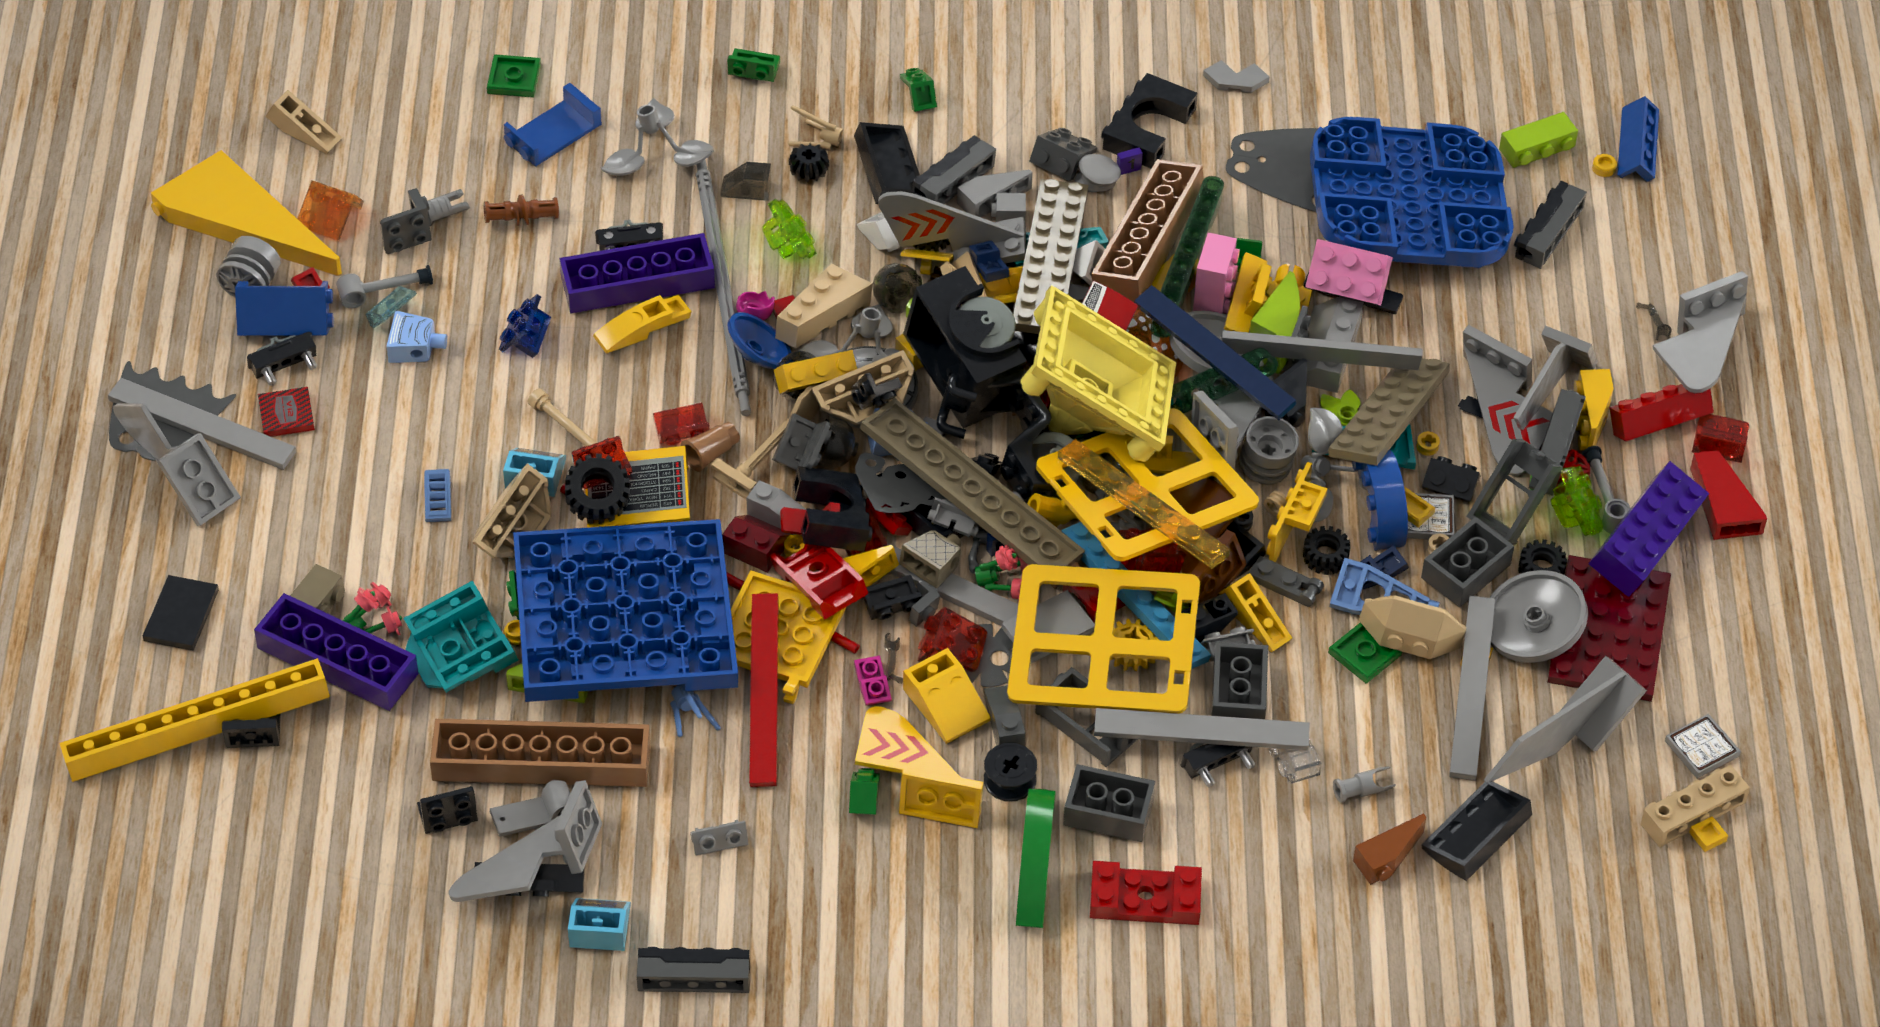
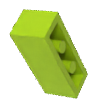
M1561 112L1503 132L1501 134L1499 150L1513 168L1527 165L1530 162L1547 158L1553 154L1575 147L1578 129L1566 113Z

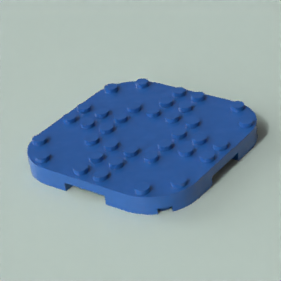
M1341 117L1330 120L1328 126L1324 128L1319 127L1316 131L1310 151L1312 181L1320 232L1328 242L1393 257L1392 261L1474 268H1481L1492 264L1506 254L1514 228L1511 207H1507L1503 186L1505 172L1501 154L1492 141L1488 140L1485 142L1482 137H1479V132L1459 125L1427 122L1425 130L1384 127L1381 126L1380 119Z

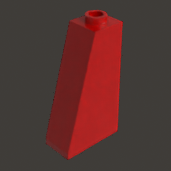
M1719 450L1694 453L1690 470L1694 481L1709 493L1702 506L1713 540L1762 535L1767 522L1766 514Z

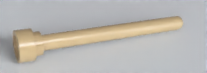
M538 388L530 394L528 404L532 408L545 411L595 455L610 454L551 404L549 395L545 391Z

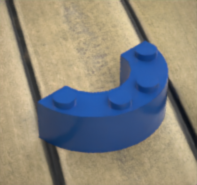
M1389 450L1377 466L1352 461L1354 471H1358L1359 479L1362 478L1363 486H1367L1369 494L1366 498L1368 510L1371 511L1370 528L1367 529L1369 542L1373 543L1375 551L1389 549L1393 545L1396 548L1404 547L1408 534L1407 502L1401 471L1395 455Z

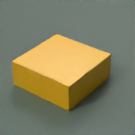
M1713 816L1691 826L1689 834L1704 852L1726 842L1728 834Z

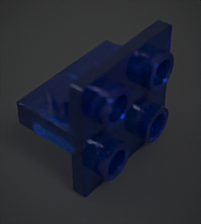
M536 294L530 300L527 298L517 310L513 309L507 317V322H509L507 328L504 329L500 336L501 344L499 350L501 352H504L513 345L532 358L538 354L551 320V316L538 309L541 300L540 295Z

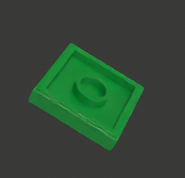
M494 54L487 84V94L534 98L541 58Z
M1361 622L1328 649V653L1365 684L1402 655V651L1380 646Z

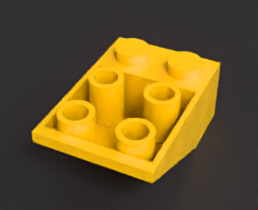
M1610 369L1580 370L1578 380L1574 381V391L1579 393V395L1586 396L1575 429L1580 433L1578 437L1579 450L1584 451L1590 446H1596L1606 424L1614 389Z
M948 648L903 671V690L946 744L991 721L989 713L963 666Z

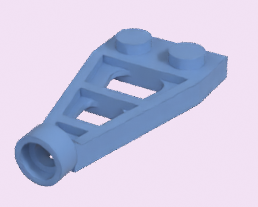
M1344 558L1329 606L1330 608L1360 615L1364 604L1360 595L1364 583L1367 581H1372L1383 587L1385 591L1384 597L1390 596L1392 592L1396 591L1408 596L1410 600L1439 608L1440 602L1430 600L1427 596L1371 565Z

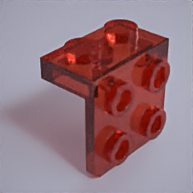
M1713 414L1699 417L1692 452L1719 450L1725 460L1742 463L1748 439L1749 423Z
M1129 528L1128 530H1119L1118 533L1122 538L1128 540L1155 528H1149L1148 530ZM1171 542L1139 555L1133 570L1180 573L1186 553L1179 549L1175 542Z
M943 607L934 616H929L924 625L926 630L925 636L921 639L918 646L920 653L917 661L921 662L948 648L963 668L970 672L977 670L985 645L987 630L946 607Z

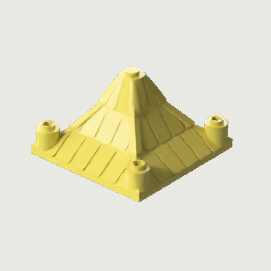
M1051 285L1046 291L1045 298L1034 311L1035 321L1041 327L1034 364L1021 379L1022 389L1031 396H1040L1047 389L1051 401L1049 412L1052 418L1048 425L1051 432H1059L1065 435H1080L1095 430L1123 436L1128 434L1133 437L1127 445L1129 455L1136 461H1147L1155 451L1159 452L1165 446L1176 362Z

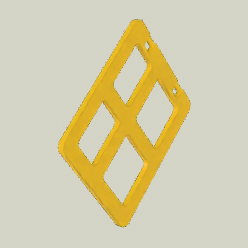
M1170 408L1167 428L1173 429L1201 461L1160 477L1154 476L1142 461H1136L1129 455L1127 444L1133 437L1128 434L1123 436L1106 432L1037 460L1036 470L1057 491V495L1089 532L1095 535L1101 542V546L1114 560H1129L1250 512L1258 507L1259 497L1178 409ZM1104 452L1110 453L1136 482L1137 486L1098 501H1091L1063 468ZM1214 476L1234 498L1195 514H1188L1169 492ZM1062 479L1066 486L1061 487L1056 480ZM1152 501L1171 523L1127 540L1122 538L1105 517L1143 502ZM1106 530L1111 537L1105 538L1100 531Z
M1037 564L1026 566L1022 573L1007 689L1009 700L1016 704L1183 713L1188 706L1200 592L1199 578L1193 574ZM1052 584L1098 588L1099 594L1094 633L1090 636L1036 632L1034 629L1040 586ZM1121 589L1177 593L1173 638L1169 641L1114 637L1113 630L1118 591ZM1182 603H1191L1190 614L1181 613ZM1049 652L1089 655L1091 662L1087 687L1069 688L1028 684L1032 653ZM1113 657L1168 660L1170 662L1167 691L1160 694L1107 689L1110 659ZM1175 673L1184 674L1183 684H1174Z

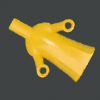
M1034 493L1028 500L1027 504L1055 527H1058L1060 524L1064 525L1074 518L1078 519L1063 500Z

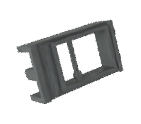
M1564 389L1560 391L1540 450L1561 466H1564L1586 396L1579 395L1575 391ZM1562 470L1558 472L1546 494L1553 496ZM1532 476L1528 488L1534 490L1539 480Z
M1513 439L1466 517L1470 520L1477 517L1511 544H1517L1518 538L1563 466L1525 440ZM1515 464L1539 480L1534 490H1529L1509 476ZM1506 479L1526 492L1529 497L1511 528L1487 512Z
M1071 667L1067 672L1059 674L1050 686L1086 688L1088 679ZM1036 705L1035 714L1041 715L1099 759L1105 767L1109 766L1138 740L1115 737H1102L1098 740L1090 734L1095 728V722L1085 730L1057 708L1058 706Z

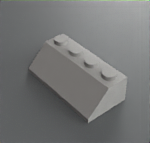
M1339 296L1314 306L1309 328L1306 330L1309 331V338L1355 342L1362 320L1364 302ZM1307 360V386L1338 393L1347 364Z

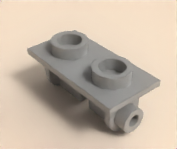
M935 497L932 509L927 517L932 520L931 523L948 529L952 521L956 523L953 531L969 538L970 536L976 537L980 528L979 524L949 500H941Z
M1238 627L1230 630V633L1220 635V632L1210 633L1205 636L1201 644L1204 647L1206 646V649L1211 654L1210 661H1214L1216 642L1255 644L1254 639H1249L1254 629L1245 630V627Z
M735 820V822L716 827L695 828V831L690 832L695 856L748 845L745 821L738 822V820Z

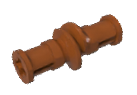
M523 194L518 196L517 202L489 203L484 201L483 205L485 223H489L490 220L510 221L515 219L516 225L519 226L521 219H524L526 225H529V218H559L557 197H553L552 200L538 201L536 199L526 201Z

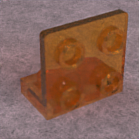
M311 180L297 219L312 232L340 240L350 211L353 207L361 210L364 200L355 194Z

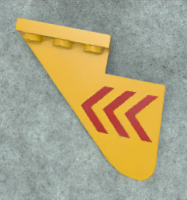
M880 706L868 709L865 713L855 765L902 773L899 814L978 829L981 815L983 782L961 778L907 719L896 711Z

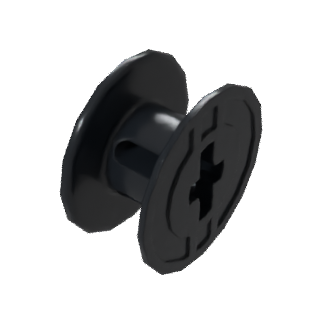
M1003 743L995 746L987 753L984 760V785L987 791L995 798L1003 801H1018L1028 796V789H1034L1036 786L1037 759L1033 752L1026 746L1017 743Z

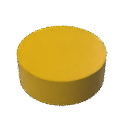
M1608 154L1597 155L1593 160L1592 170L1598 176L1610 177L1616 172L1617 161Z

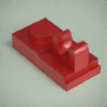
M869 498L866 499V509L893 535H909L913 527L906 522L907 518L902 513L877 511L874 509ZM885 503L883 506H881V507L887 506V507L891 508V506L887 505L886 503Z

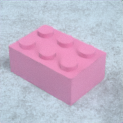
M1213 233L1207 234L1197 266L1193 311H1212L1228 314L1231 303L1229 298L1233 296L1236 284L1233 280L1236 279L1238 266L1234 265V263L1237 264L1240 249H1236L1237 238Z
M1317 239L1305 287L1381 305L1393 257Z

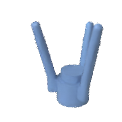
M684 684L673 688L671 694L674 700L670 705L674 712L678 737H682L679 709L683 711L693 710L698 718H702V712L716 730L719 731L721 729L720 725L700 701L698 694H694L693 691H685Z

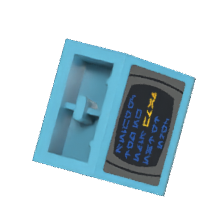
M524 448L510 450L503 469L505 489L528 463L548 479L547 488L549 496L555 497L566 462V455Z
M576 898L570 910L568 924L569 947L625 951L631 902Z

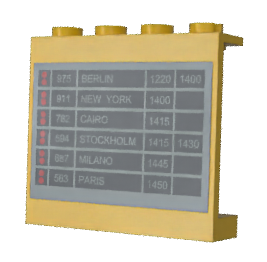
M685 446L602 454V458L606 459L607 455L612 457L613 463L618 460L621 463V469H626L627 478L630 480L628 505L626 508L623 507V513L620 516L616 514L615 520L611 522L607 518L604 519V524H599L598 520H594L593 524H590L587 519V528L691 521L687 477L688 459ZM592 479L585 483V494L592 499L606 498L613 491L612 486L602 479Z

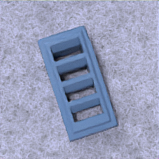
M425 470V521H451L450 470ZM434 508H446V510L431 511Z

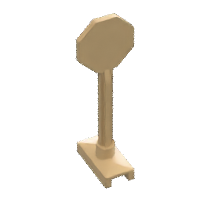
M809 385L797 398L790 417L795 413L810 421L817 414L820 405L812 392V388L817 385ZM789 419L782 423L745 463H741L736 469L717 458L711 464V467L717 470L713 475V479L746 499L757 484V482L749 478L752 471L779 444Z

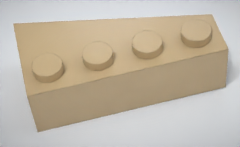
M831 263L777 316L775 338L794 348H798L820 335V331L824 328L830 329L836 326L837 321L843 317L849 318L855 315L857 309L861 307L865 309L870 306L873 283Z

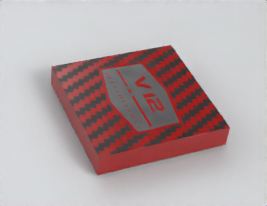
M308 387L258 394L263 433L265 435L273 437L315 430Z

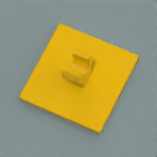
M906 248L901 252V256L922 258L920 274L927 275L931 274L932 260L949 262L954 258L951 253Z

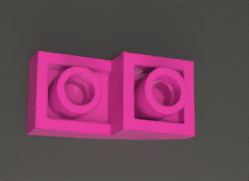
M880 655L854 660V667L865 706L892 701Z

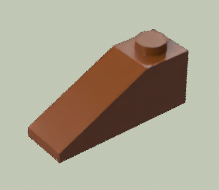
M1424 813L1355 846L1353 862L1370 885L1378 881H1385L1394 874L1424 833L1427 818Z

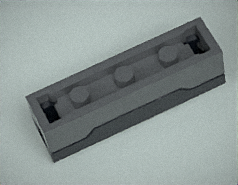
M972 136L967 141H963L954 151L947 153L938 163L932 164L926 172L916 176L912 182V193L942 204L947 203L957 195L958 187L962 183L970 181L977 176H982L994 167L996 148L980 140L977 136Z
M1560 181L1556 188H1551L1545 204L1541 203L1539 205L1535 218H1530L1526 224L1525 232L1523 234L1519 233L1514 243V247H1517L1515 258L1521 261L1524 260V262L1541 269L1584 209L1587 192L1573 185H1568L1564 181Z
M658 947L638 948V991L749 993L750 950H742L740 948L714 949L710 947L703 949H687L684 947H676L674 949Z

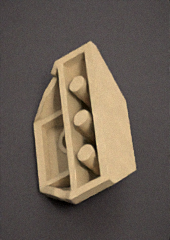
M899 351L813 387L812 392L821 409L854 425L861 424L862 421L873 414L875 407L873 405L861 410L852 398L851 387L864 374L869 372L876 386L899 377L903 387L896 392L897 396L895 398L903 404L914 374V368L905 351Z
M527 463L502 492L477 529L472 543L492 558L515 557L513 532L542 531L551 517L550 497L547 488L548 479Z
M1395 595L1365 599L1359 617L1361 624L1380 646L1427 659H1433L1460 649L1466 632V627L1460 624L1447 610Z

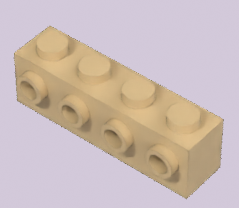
M1731 765L1723 769L1718 768L1708 777L1702 780H1694L1679 792L1673 791L1665 799L1647 805L1643 810L1640 825L1660 848L1689 833L1691 826L1711 816L1716 819L1745 804L1750 787Z

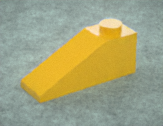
M892 545L843 558L864 579L866 587H869L899 566L896 552Z
M1250 573L1219 592L1220 595L1226 593L1238 611L1236 618L1247 629H1254L1252 634L1263 645H1268L1270 652L1275 651L1292 639V636Z

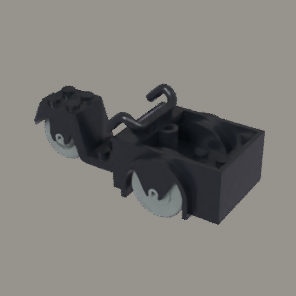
M966 266L916 287L903 335L943 396L936 420L937 428L945 434L964 439L966 433L964 428L997 413H1016L1020 419L1023 432L1007 446L1000 468L1003 478L1006 481L1009 480L1013 491H1016L1025 503H1028V500L1034 493L1062 500L1050 483L1048 484L1038 473L1036 463L1043 456L1077 443L1065 434L1044 432L1052 418L1049 410L1040 396L1028 395L1022 389L1021 379L1026 373L1025 366L1027 360L1019 350V340L1012 341L1016 322L1011 310L997 299L978 297L982 295L984 286L982 283L977 285ZM950 409L962 428L946 423ZM1084 460L1063 468L1075 483L1080 477ZM1062 479L1056 480L1061 487L1066 486Z

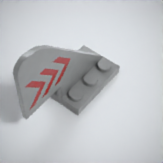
M903 191L886 192L878 199L879 208L901 248L948 238L953 249L955 261L968 251L970 253V245L992 240L999 248L1001 260L1005 264L1025 259L1027 243L1026 226L1023 217L992 222L917 194Z
M1468 325L1463 331V357L1466 358L1469 365L1491 451L1497 464L1513 439H1523L1540 450L1553 412L1541 406L1524 430L1518 428L1513 418L1525 399L1524 396L1518 394V391L1521 388L1527 391L1532 385V359ZM1515 464L1509 475L1520 476L1526 471Z

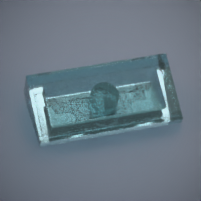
M398 286L367 312L366 317L370 326L375 328L386 321L395 311H398L417 294L416 291Z

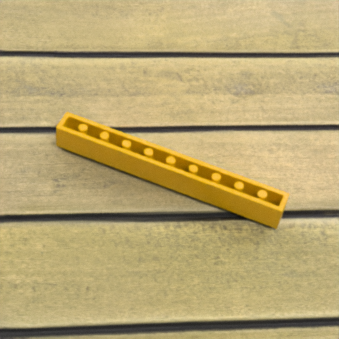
M317 658L59 744L71 780L74 782L222 733V721L268 718L329 698L330 694Z

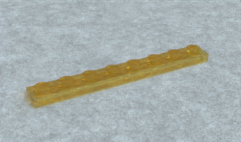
M1077 439L1059 450V460L1211 569L1229 557L1231 549Z

